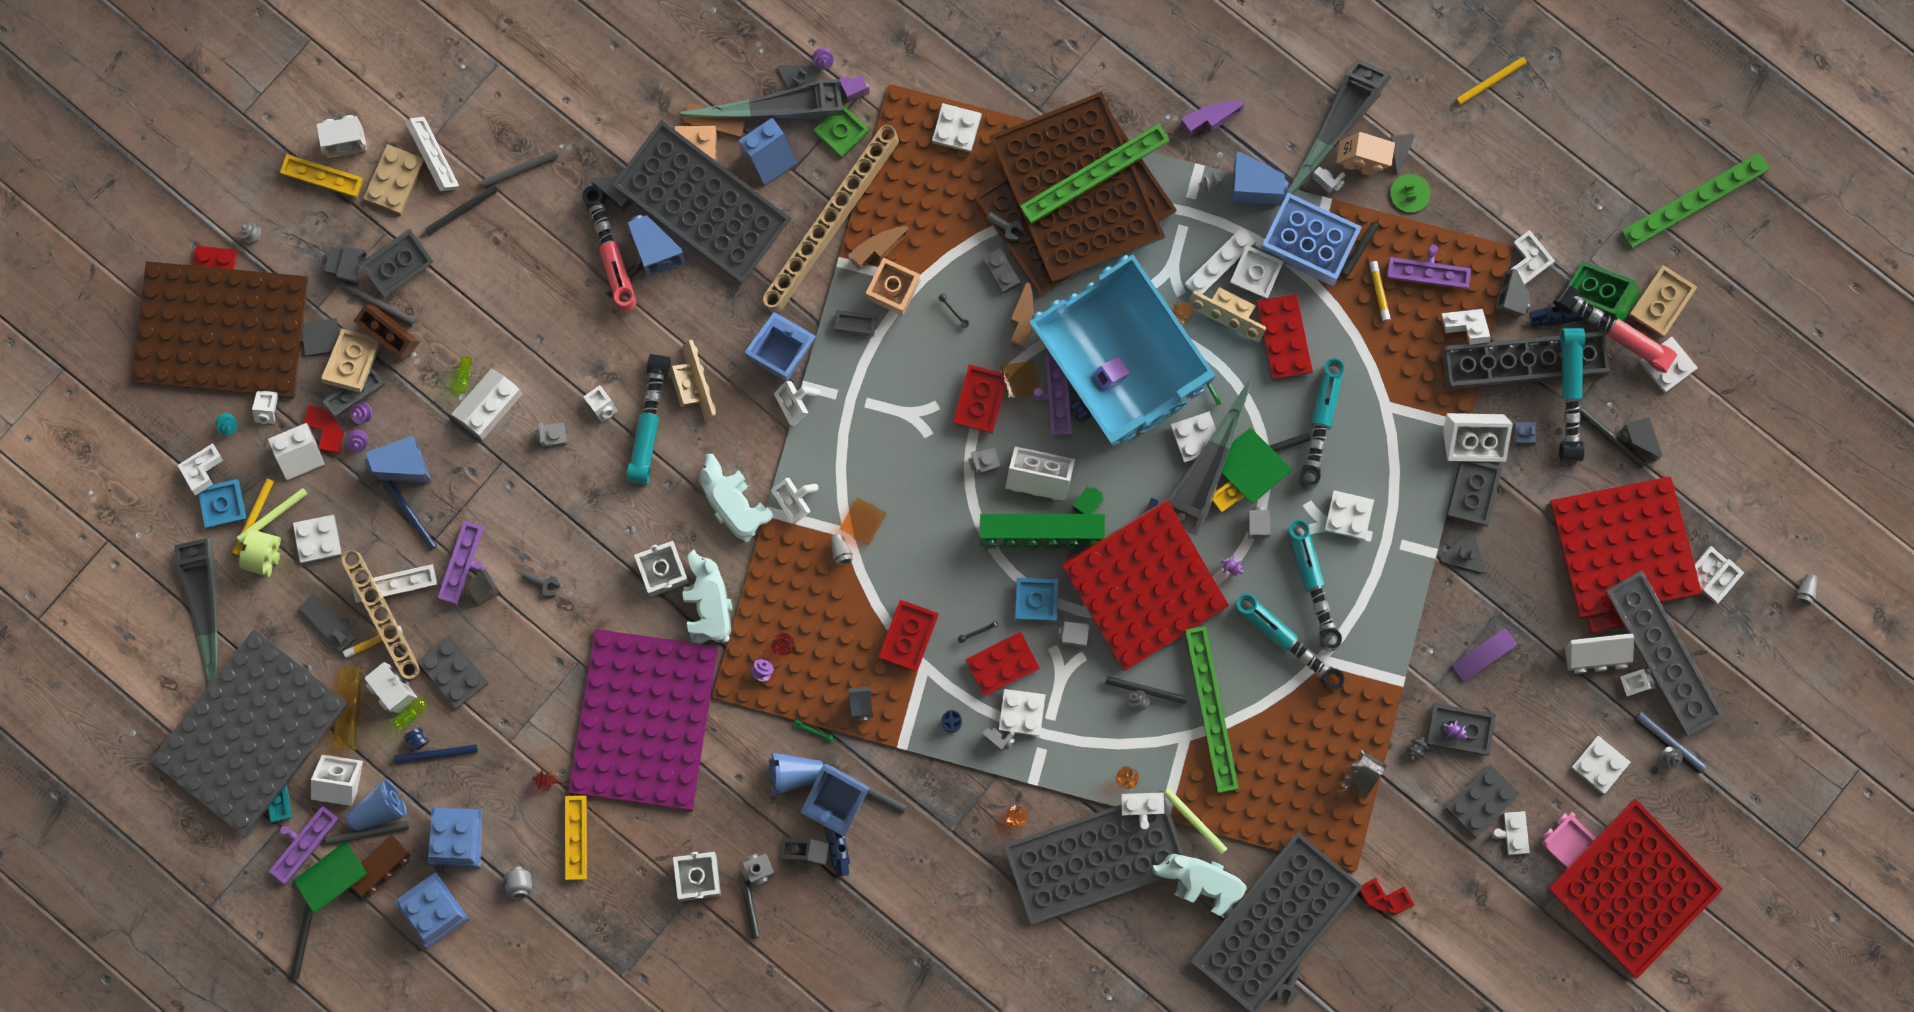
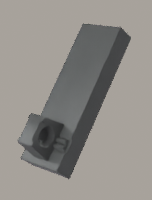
M371 368L361 393L341 388L324 399L322 404L331 416L336 419L342 413L348 411L352 405L358 404L382 388L384 382L374 369Z
M315 594L298 607L340 653L356 640Z

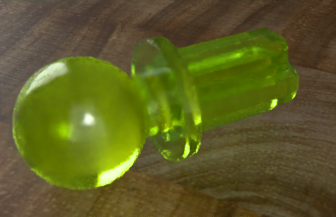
M469 356L461 357L459 369L455 373L459 377L455 379L453 387L458 393H465L470 386L467 377H472L470 371L473 358Z
M417 697L411 702V708L404 707L405 710L394 719L395 725L402 729L413 719L416 720L417 716L415 714H422L426 711V700Z

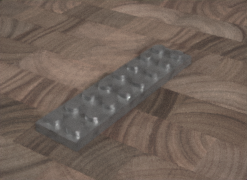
M1640 570L1605 590L1627 632L1634 635L1636 648L1685 735L1690 736L1723 717L1724 714L1643 571Z

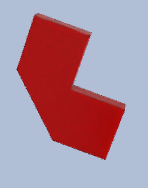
M308 405L304 424L307 423L310 428L323 430L319 450L340 454L344 438L343 431L327 409Z
M1377 878L1363 884V887L1359 890L1367 907L1397 915L1415 905L1405 886L1386 896Z

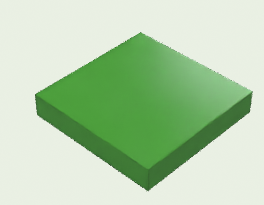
M843 104L842 115L827 116L813 129V133L841 159L870 132V129Z

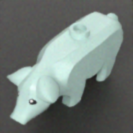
M704 454L705 465L699 474V483L705 492L708 502L716 511L714 514L716 519L721 524L725 523L736 537L744 542H749L755 535L757 528L760 525L767 524L772 519L773 513L761 503L754 508H750L747 499L742 494L748 486L744 482L745 478L738 470L736 474L725 477L722 475L721 466L713 454Z
M693 550L689 553L688 560L691 570L697 578L695 584L689 587L683 586L684 602L696 603L701 620L687 622L691 642L703 644L709 640L728 642L731 633L729 611L733 610L731 599H727L725 584L717 564L711 559L700 557Z
M1171 854L1160 865H1152L1154 875L1178 880L1177 890L1174 895L1192 903L1195 902L1199 894L1214 898V908L1211 912L1224 919L1231 913L1233 904L1239 901L1247 890V886L1239 878L1223 871L1224 866L1212 861V864L1196 858Z

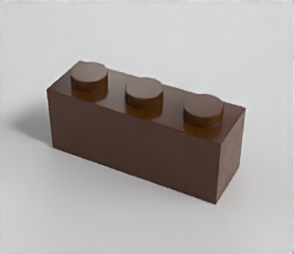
M364 305L354 320L357 325L399 358H409L420 343L417 338L375 305Z
M391 835L361 862L367 875L352 885V887L363 898L371 897L378 891L377 886L382 882H388L394 876L393 872L398 867L401 869L410 861L408 858L411 854Z

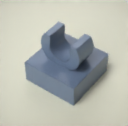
M1515 422V444H1536V422Z

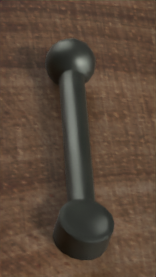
M945 294L939 295V300L944 302L960 320L961 326L967 328L969 321L961 317L948 302Z
M993 622L965 636L960 635L958 641L964 643L970 637L997 627L998 622Z

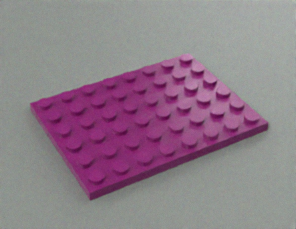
M595 629L569 793L693 811L719 647Z

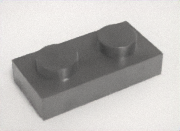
M1001 248L983 257V261L1002 293L1020 285V280Z

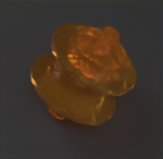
M1177 302L1174 308L1171 309L1180 324H1186L1188 318L1193 315L1187 303Z
M1128 766L1122 767L1116 775L1117 784L1126 789L1134 788L1139 780L1138 772Z
M1012 805L1006 812L1007 823L1011 826L1023 827L1028 821V810L1023 806Z

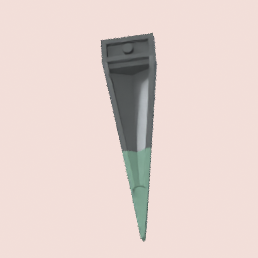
M1357 59L1347 72L1326 121L1287 193L1293 195L1340 140L1344 138L1381 96L1380 92L1391 79L1390 73Z
M839 79L817 80L802 86L749 100L681 111L679 117L822 119V116L842 115Z
M1251 380L1247 381L1198 458L1167 499L1184 529L1196 536L1205 518H1207L1252 384Z
M205 538L174 546L176 567L194 621L209 686L217 676V560L214 559L213 539Z

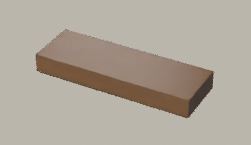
M688 103L686 111L707 107ZM684 117L683 119L684 124L716 126L718 133L742 138L747 118Z

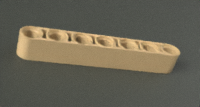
M346 551L341 559L342 564L398 671L406 679L417 678L420 674V666L364 559L356 551ZM354 554L357 557V562L355 565L350 566L347 563V558ZM360 573H365L367 576V580L363 584L357 582V576ZM370 591L376 593V600L374 602L367 601L366 595ZM380 609L386 612V617L382 621L376 618V613ZM392 627L395 629L396 635L394 638L388 639L386 637V630ZM398 646H403L405 648V655L399 658L396 656L395 650ZM408 664H412L415 667V672L411 676L405 673V667Z

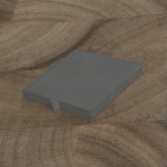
M337 318L303 323V338L301 341L304 343L305 356L332 353L340 334Z

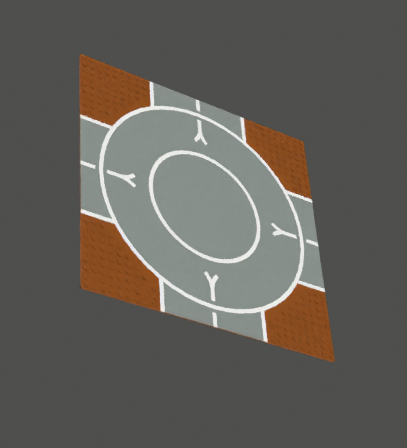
M889 85L874 136L881 127L889 125L895 129L899 142L852 209L801 386L819 389L820 396L805 395L801 399L808 414L796 426L790 425L772 487L774 488L785 478H790L797 490L804 485L817 484L818 491L807 493L802 497L811 512L795 524L791 523L771 492L766 509H770L773 517L767 524L761 525L729 641L713 691L714 699L794 721L800 720L805 724L1112 807L1121 805V794L1156 793L1159 791L1164 793L1169 788L1215 835L1281 852L1295 834L1299 832L1339 867L1352 872L1356 871L1460 461H1448L1446 457L1443 435L1446 413L1472 414L1478 388L1446 389L1442 350L1446 346L1469 344L1466 331L1445 333L1442 313L1483 309L1491 341L1498 313L1495 307L1504 272L1509 269L1513 247L1504 243L1297 190L1293 194L1294 196L1309 201L1362 227L1341 272L1371 223L1375 222L1379 227L1350 275L1347 277L1340 273L1334 287L1284 263L1282 264L1268 299L1297 294L1313 373L1272 381L1263 336L1260 342H1256L1188 307L1187 304L1193 292L1185 286V282L1241 228L1256 240L1253 248L1261 250L1262 244L1281 205L1233 203V173L1152 152L1142 159L1177 209L1176 213L1160 222L1165 238L1084 270L1040 297L974 199L975 195L1006 177L989 137L1028 120L901 86ZM942 103L982 113L971 153L932 143ZM886 135L884 140H890L893 135ZM877 150L872 156L877 157L882 151ZM865 167L863 173L868 172L870 167ZM1214 172L1215 175H1218L1219 179H1223V183H1220L1218 192L1213 188L1207 194L1203 187H1199V183H1202L1204 174L1207 177H1211ZM906 225L909 228V234L885 257V259L920 274L921 281L904 315L901 316L866 300V291L881 262L874 257L860 270L849 260L848 254L869 238L889 229ZM1436 245L1438 250L1434 263L1471 268L1469 288L1465 290L1387 279L1389 259L1392 257L1426 262L1430 246ZM999 248L1002 249L1021 282L1020 285L1005 293L1001 292L983 261L984 256ZM1133 254L1216 375L1211 386L1217 397H1219L1221 404L1216 405L1209 388L1205 384L1204 391L1195 399H1187L1186 406L1144 434L1135 433L1136 437L1128 442L1123 443L1119 440L1120 443L1118 445L1111 444L1093 416L1079 422L1076 412H1072L1070 409L1072 435L1051 437L1048 400L1037 401L1034 399V390L1036 388L1042 389V392H1048L1045 355H1051V353L1033 327L1026 351L1011 346V339L1017 327L1011 324V318L1027 282L1031 286L1034 307L1033 315L1040 311L1043 313L1049 309L1048 306L1054 301L1059 300L1060 302L1064 299L1067 302L1066 299L1071 295L1082 293L1085 286L1099 281L1100 272L1109 266L1112 268L1118 264L1117 261L1125 255L1129 257ZM1239 259L1204 296L1213 299L1220 287L1255 305L1249 319L1260 324L1256 302L1266 298L1230 283L1240 261ZM1373 261L1378 263L1391 319L1385 322L1382 321L1369 265ZM945 294L948 302L961 317L969 321L967 328L961 326L960 320L944 302L939 300V295ZM836 310L876 315L877 321L874 337L835 332L833 329ZM1338 358L1344 363L1345 370L1332 427L1326 431L1325 435L1327 439L1324 440L1326 444L1324 451L1321 453L1323 456L1320 458L1321 478L1318 485L1313 489H1305L1299 483L1302 467L1307 460L1306 456L1309 454L1308 446L1310 441L1277 451L1276 453L1293 471L1254 504L1244 497L1221 514L1212 502L1207 518H1205L1198 535L1187 532L1229 604L1227 608L1195 627L1206 626L1239 788L1234 791L1217 793L1186 633L1131 668L1123 671L1061 564L1067 561L1068 554L1077 555L1086 550L1087 546H1079V549L1075 550L1067 549V546H1058V549H1046V546H1038V549H1025V546H1017V549H1005V546H996V549H984V546H980V514H1078L1072 510V505L1087 486L1091 489L1095 487L1103 494L1102 497L1104 498L1102 505L1095 514H1105L1106 537L1147 511L1151 498L1158 500V504L1167 500L1195 462L1183 463L1170 427L1171 424L1210 411L1215 428L1217 429L1247 381L1251 380L1252 384L1232 442L1249 428L1254 430L1268 445L1305 433H1309L1310 438H1312L1314 427L1311 425L1323 368L1327 360ZM969 364L1008 374L993 434L953 424ZM1330 366L1328 368L1329 372L1332 374H1337L1339 372L1338 368L1335 366ZM1068 380L1069 403L1071 407L1081 398ZM1329 382L1326 398L1330 396L1332 382ZM1015 446L1075 459L1066 501H1057L1048 497L1034 496L1029 493L1005 489ZM995 447L1001 468L977 475L976 470H971L968 459L972 458L971 452H980ZM1222 473L1216 491L1230 482ZM1311 473L1304 475L1305 479L1309 482L1315 480L1314 475ZM1334 490L1374 500L1365 541L1324 531ZM1254 507H1264L1265 510H1270L1269 539H1248V512L1253 510ZM1295 520H1304L1310 527L1311 539L1325 583V587L1322 590L1325 592V600L1328 601L1330 617L1333 618L1331 621L1342 635L1340 646L1333 652L1325 651L1320 646L1319 620L1316 619L1317 614H1314L1311 594L1305 591L1291 540L1288 537V529ZM1296 527L1293 529L1295 535H1304L1302 528ZM835 534L842 535L843 540L853 554L852 562L847 565L837 566L836 562H833L830 537ZM1302 542L1301 544H1302V547H1303V550H1304V554H1305V557H1306V561H1307L1308 559H1307L1306 552H1305V549H1304V546H1303V542ZM1234 555V561L1239 562L1242 560L1241 570L1244 573L1242 575L1238 573L1237 576L1233 575L1231 578L1230 572L1223 573L1224 569L1222 567L1224 564L1221 561L1222 559L1227 560L1228 557L1232 558ZM1017 578L1058 579L1057 622L1015 620ZM1245 593L1253 595L1258 603L1298 636V642L1303 643L1302 646L1317 655L1316 658L1323 661V664L1341 670L1345 677L1341 688L1334 692L1326 690L1320 679L1316 676V673L1313 670H1309L1308 666L1302 664L1299 658H1295L1292 652H1284L1246 618L1238 615L1235 610V604L1239 596ZM900 600L939 613L918 672L878 658ZM1242 601L1240 604L1244 610L1252 608L1251 603L1248 601ZM1064 621L1089 624L1086 648L1061 645L1062 639H1058L1059 627H1064ZM993 622H998L997 627L970 637L964 643L958 641L960 635L965 636ZM1021 631L1040 669L984 697L965 659ZM1328 635L1325 637L1328 644L1333 645L1336 643L1334 636ZM763 659L772 664L774 671L768 681H758L751 675V669L754 667L756 660ZM1335 675L1328 677L1330 684L1336 685L1339 683ZM1110 676L1188 697L1185 705L1146 695L1150 700L1148 708L1143 712L1135 713L1127 704L1128 696L1134 691L1105 684L1106 678ZM869 686L873 717H870L869 721L857 722L856 719L852 720L848 689ZM1004 689L1046 694L1040 737L1015 733L1013 745L1008 750L1004 749L1002 752L982 737V733L987 727L990 730L995 728L999 731ZM954 710L961 715L962 726L955 733L946 732L941 725V718L946 711ZM999 731L1003 735V737L1001 738L1003 740L1009 734V732ZM1165 797L1173 823L1196 829Z

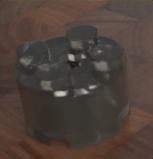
M1362 749L1356 758L1359 762H1353L1348 770V773L1351 775L1346 774L1340 785L1360 798L1366 799L1387 765Z

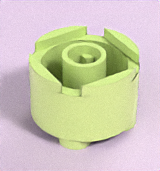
M250 530L243 543L246 545L245 551L240 553V568L270 577L273 564L277 565L280 559V553L277 550L280 546L281 538Z

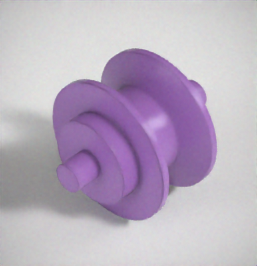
M819 48L813 53L812 60L819 70H827L833 65L834 59L829 49Z
M361 402L351 406L350 417L353 422L362 424L371 420L372 410L367 403Z
M361 430L351 431L346 441L348 449L357 453L364 451L368 443V436Z
M1234 555L1232 558L1228 557L1227 560L1222 559L1221 563L1224 564L1222 567L1224 569L1223 573L1230 572L1231 578L1233 575L1237 576L1238 573L1242 575L1244 573L1241 570L1242 560L1239 562L1234 561Z
M759 659L754 662L751 675L756 680L765 682L770 679L774 668L770 662Z
M1457 720L1455 723L1451 722L1450 725L1445 724L1444 728L1447 729L1445 733L1448 734L1446 739L1451 736L1454 738V743L1462 738L1464 740L1467 739L1468 736L1464 735L1466 732L1464 730L1465 725L1462 727L1457 726Z

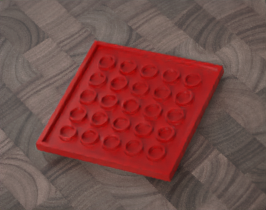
M1671 476L1550 501L1580 619L1616 612L1605 590L1640 570L1645 574L1660 603L1702 594Z
M1164 500L1061 564L1123 671H1126L1186 633L1185 630L1195 628L1229 606L1168 500Z
M1633 799L1547 888L1635 979L1641 976L1723 890L1636 799Z

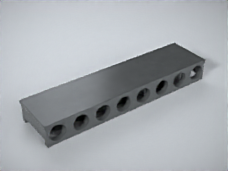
M1605 332L1585 333L1583 378L1607 376L1611 372L1608 364ZM1560 336L1495 341L1471 345L1446 346L1442 350L1447 390L1562 380Z

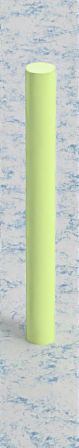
M300 489L236 537L238 541L242 544L250 530L259 531L308 495L305 489Z
M1169 788L1164 792V796L1221 854L1227 850L1225 845Z

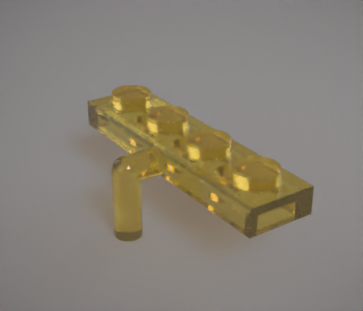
M340 666L338 695L346 700L349 706L335 722L333 748L337 750H356L362 667Z

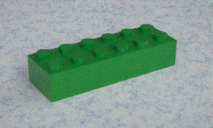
M980 514V546H984V549H996V546H1005V549H1017V546H1025V549H1038V546H1046V549H1058V546H1067V549L1075 550L1079 549V546H1087L1089 548L1105 538V514Z

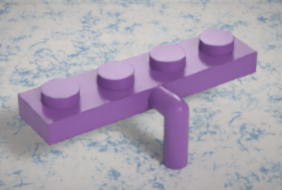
M1431 245L1427 253L1426 262L1390 257L1387 279L1468 290L1471 268L1434 263L1438 247Z
M1045 355L1048 392H1042V389L1036 388L1034 390V399L1037 401L1048 400L1051 437L1072 435L1068 379L1053 356Z
M468 521L463 522L438 595L439 600L459 605L470 570L480 573L485 569L480 561L473 562L484 526Z
M322 806L299 835L287 826L281 827V833L293 842L269 872L287 885L340 819Z

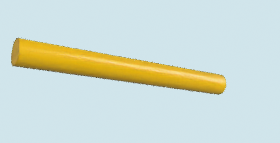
M1519 58L1456 98L1457 103L1462 105L1527 63L1525 58Z
M266 479L241 533L255 524L274 481ZM237 540L232 553L240 556L245 544H241Z

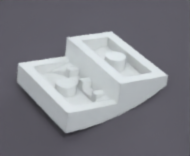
M1709 546L1694 563L1702 593L1717 604L1744 574L1730 559L1726 560L1712 546Z

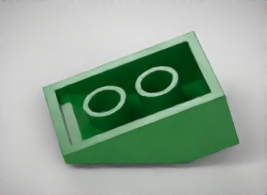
M1583 261L1568 284L1581 293L1580 298L1584 299V302L1587 301L1591 307L1595 306V309H1600L1604 312V315L1610 316L1612 320L1620 319L1624 321L1640 294L1635 280Z

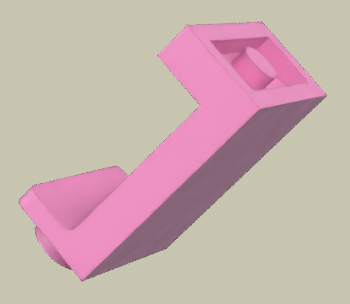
M1573 812L1569 815L1564 813L1558 819L1557 823L1559 825L1554 831L1550 828L1542 836L1545 840L1541 845L1565 868L1596 838L1574 817L1575 814Z

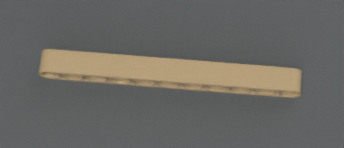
M885 125L879 129L765 292L763 302L770 312L778 313L783 310L897 146L899 138L892 126ZM886 135H893L890 140H884ZM875 151H882L879 156H872ZM864 167H870L868 172H861ZM852 184H859L856 189H850ZM841 200H847L845 205H838ZM830 216L836 217L833 222H827V219ZM820 232H823V233H824V236H823L822 238H820V239H816V238H815V236H816L818 233H820ZM807 249H813L810 255H804V252ZM797 265H800V266H801V269H800L799 271H797V272H793V271H792V269H793L795 266H797ZM784 282H790L787 288H781ZM773 298L778 299L775 305H769Z

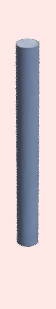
M1641 712L1637 716V720L1674 749H1679L1682 752L1683 758L1696 769L1702 772L1706 768L1705 764Z

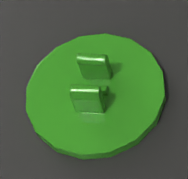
M1406 174L1393 182L1390 189V198L1398 210L1404 213H1416L1427 206L1430 199V188L1422 177L1415 174Z

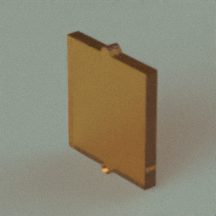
M1034 361L1001 365L1002 383L1005 384L1007 398L1034 395L1036 388H1040L1038 381L1040 377L1037 375Z
M856 498L840 530L852 535L853 539L857 538L870 545L887 513L874 507L873 503L869 504Z

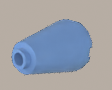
M771 753L772 758L769 759V781L774 782V787H771L772 794L778 795L813 785L823 766L822 761Z
M388 780L380 782L347 813L346 823L349 828L361 831L403 818L407 814V809L403 799H398L396 787Z

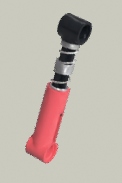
M594 185L588 186L583 190L582 198L587 210L592 215L591 219L595 222L594 228L601 244L599 251L614 300L621 311L629 312L636 306V297L619 244L613 241V233L610 232L612 230L610 222L607 221L608 217L604 213L605 199L599 187ZM591 196H598L597 200L589 201ZM619 272L623 287H619L615 273ZM624 296L630 297L627 302H621L620 300Z
M1568 284L1562 286L1553 301L1556 307L1568 313L1571 311L1580 313L1591 324H1597V327L1600 326L1605 329L1608 337L1648 361L1654 369L1667 373L1677 357L1674 350L1665 345H1659L1620 319H1610V316L1607 317L1603 311L1595 309V306L1591 307L1587 301L1584 302V299L1580 298L1581 293L1576 288Z

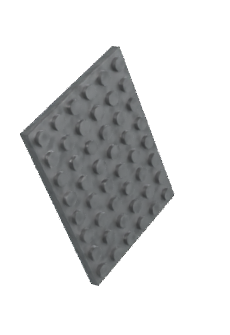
M253 629L150 761L241 835L246 837L349 706V703L260 632Z

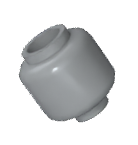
M522 867L511 868L504 875L505 893L516 900L526 898L532 891L531 874L527 870H523Z

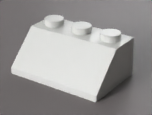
M491 368L451 415L483 441L523 394L515 384Z
M1446 413L1443 435L1447 460L1506 462L1513 423L1504 414Z
M1015 446L1005 489L1029 493L1034 496L1048 497L1057 501H1066L1075 459Z
M1624 634L1571 640L1565 646L1568 671H1574V674L1586 673V669H1595V672L1606 671L1607 667L1615 666V669L1628 668V665L1633 662L1634 635Z

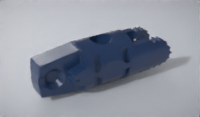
M1556 306L1532 311L1529 314L1531 326L1582 321L1584 318L1578 312L1574 313L1571 311L1568 313Z
M824 826L832 867L834 866L837 877L846 876L849 874L848 864H850L846 838L836 832L837 839H835L834 831Z

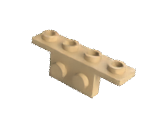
M1220 287L1213 299L1193 291L1188 301V307L1256 342H1260L1266 330L1265 326L1249 319L1255 305Z
M688 340L682 346L687 364L672 366L669 370L680 406L699 404L704 421L708 422L716 416V407L711 400L710 388L704 378V368L699 362L698 349L694 345L693 340Z

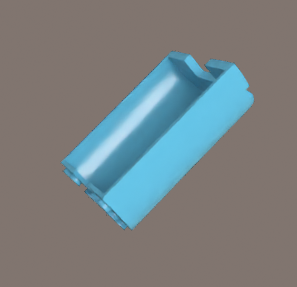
M1133 254L1129 257L1125 255L1117 261L1118 264L1111 268L1109 266L1100 272L1099 281L1085 286L1082 293L1071 295L1066 299L1067 302L1064 299L1060 302L1059 300L1054 301L1048 306V310L1043 313L1040 311L1034 314L1030 321V324L1112 445H1118L1120 443L1119 440L1123 443L1128 442L1136 437L1135 433L1144 434L1184 408L1188 402L1187 399H1195L1204 391L1205 384L1210 385L1216 377ZM1120 357L1130 374L1122 383L1103 391L1093 374L1101 365Z

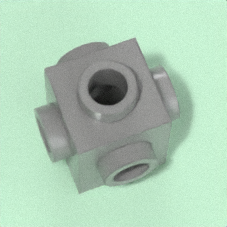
M766 853L760 856L754 854L747 857V861L743 863L745 868L741 869L745 880H750L751 884L756 883L757 886L768 882V877L775 875ZM760 867L759 872H754V869Z

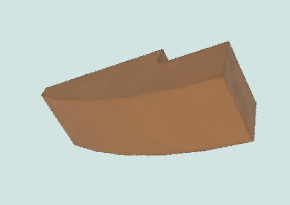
M906 225L896 227L869 238L848 254L849 260L860 270L874 257L881 262L909 234V228Z
M1027 282L1011 318V324L1017 326L1011 339V346L1024 351L1027 350L1031 337L1032 325L1030 321L1032 320L1031 317L1034 310L1032 290Z

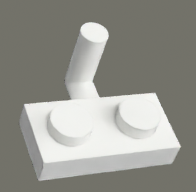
M785 381L774 395L789 424L796 426L808 414L801 399L805 395L819 397L820 390L803 386L796 391L791 381Z
M785 478L772 488L771 492L791 523L795 524L811 512L802 497L807 493L818 491V485H804L797 490L790 478Z
M1164 793L1121 794L1122 815H1139L1140 828L1147 829L1149 827L1147 814H1164Z
M1525 811L1504 813L1505 830L1499 828L1494 830L1491 834L1492 838H1506L1508 855L1529 854Z

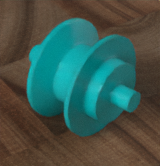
M221 414L215 421L218 432L223 436H230L237 430L238 424L231 414Z

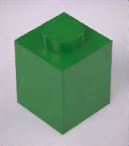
M1087 486L1072 505V510L1078 514H1095L1104 501L1103 494L1097 488L1093 487L1091 489Z

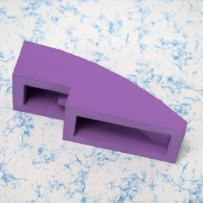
M1227 101L1205 106L1183 117L1180 125L1189 137L1205 126L1212 132L1241 112L1244 108V102Z
M1504 628L1453 664L1452 668L1464 683L1514 649L1517 643L1507 629Z

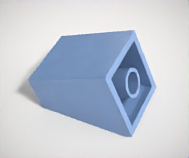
M773 118L739 140L742 156L764 186L798 164L784 133Z
M1236 152L1233 170L1232 202L1281 205V201L1285 199L1288 190V181H1284L1285 174L1242 152Z
M647 215L635 216L628 222L647 277L686 263L682 249Z
M413 436L366 452L368 458L364 460L366 467L371 475H375L378 480L415 483L432 482L419 444Z

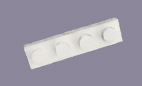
M410 118L405 123L440 192L455 190L459 185L425 118Z
M1243 228L1239 229L1185 282V286L1192 292L1197 291L1204 295L1241 258L1246 245L1253 247L1256 244V240Z
M433 564L374 577L383 597L438 585ZM367 579L357 582L359 584H363L366 582ZM351 583L355 597V602H362L353 583ZM374 591L367 593V601L376 599Z

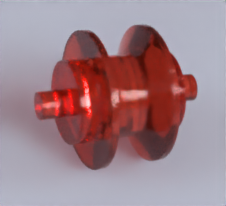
M787 633L777 634L771 645L773 651L780 656L788 655L794 647V639Z
M541 769L540 773H537L536 777L533 776L532 781H536L535 785L538 786V790L544 786L549 791L553 784L558 783V780H554L552 771L549 774H544L543 769Z

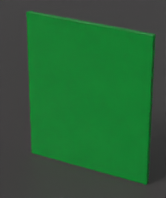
M1249 428L1231 443L1222 474L1254 504L1293 469L1254 430Z
M345 841L294 879V882L315 914L366 876L367 872L347 841Z

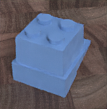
M773 312L761 331L746 349L745 357L760 368L788 382L816 336Z
M824 764L800 813L845 837L870 787L833 766Z
M431 808L428 864L430 866L481 868V809Z
M436 872L394 901L427 949L470 920Z

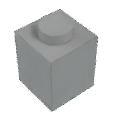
M1254 507L1253 510L1248 512V539H1269L1270 510H1265L1264 507Z
M1064 621V627H1059L1058 639H1062L1061 645L1086 648L1089 624Z

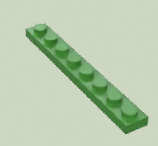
M1158 123L1022 204L1020 209L1029 223L1033 224L1166 145L1170 140Z
M1757 153L1621 231V234L1629 247L1633 249L1765 174L1770 168L1761 154Z
M1206 626L1185 630L1217 793L1238 790Z

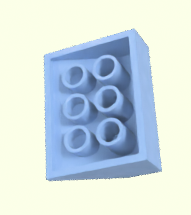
M1287 193L1260 251L1283 260L1284 264L1334 287L1362 227Z

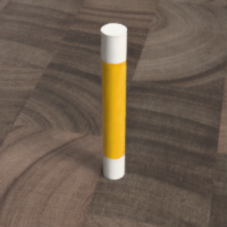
M1373 261L1369 265L1382 321L1385 322L1391 319L1378 263Z
M394 628L386 631L388 639L395 637L396 631ZM379 634L344 650V656L347 659L382 643L383 640Z

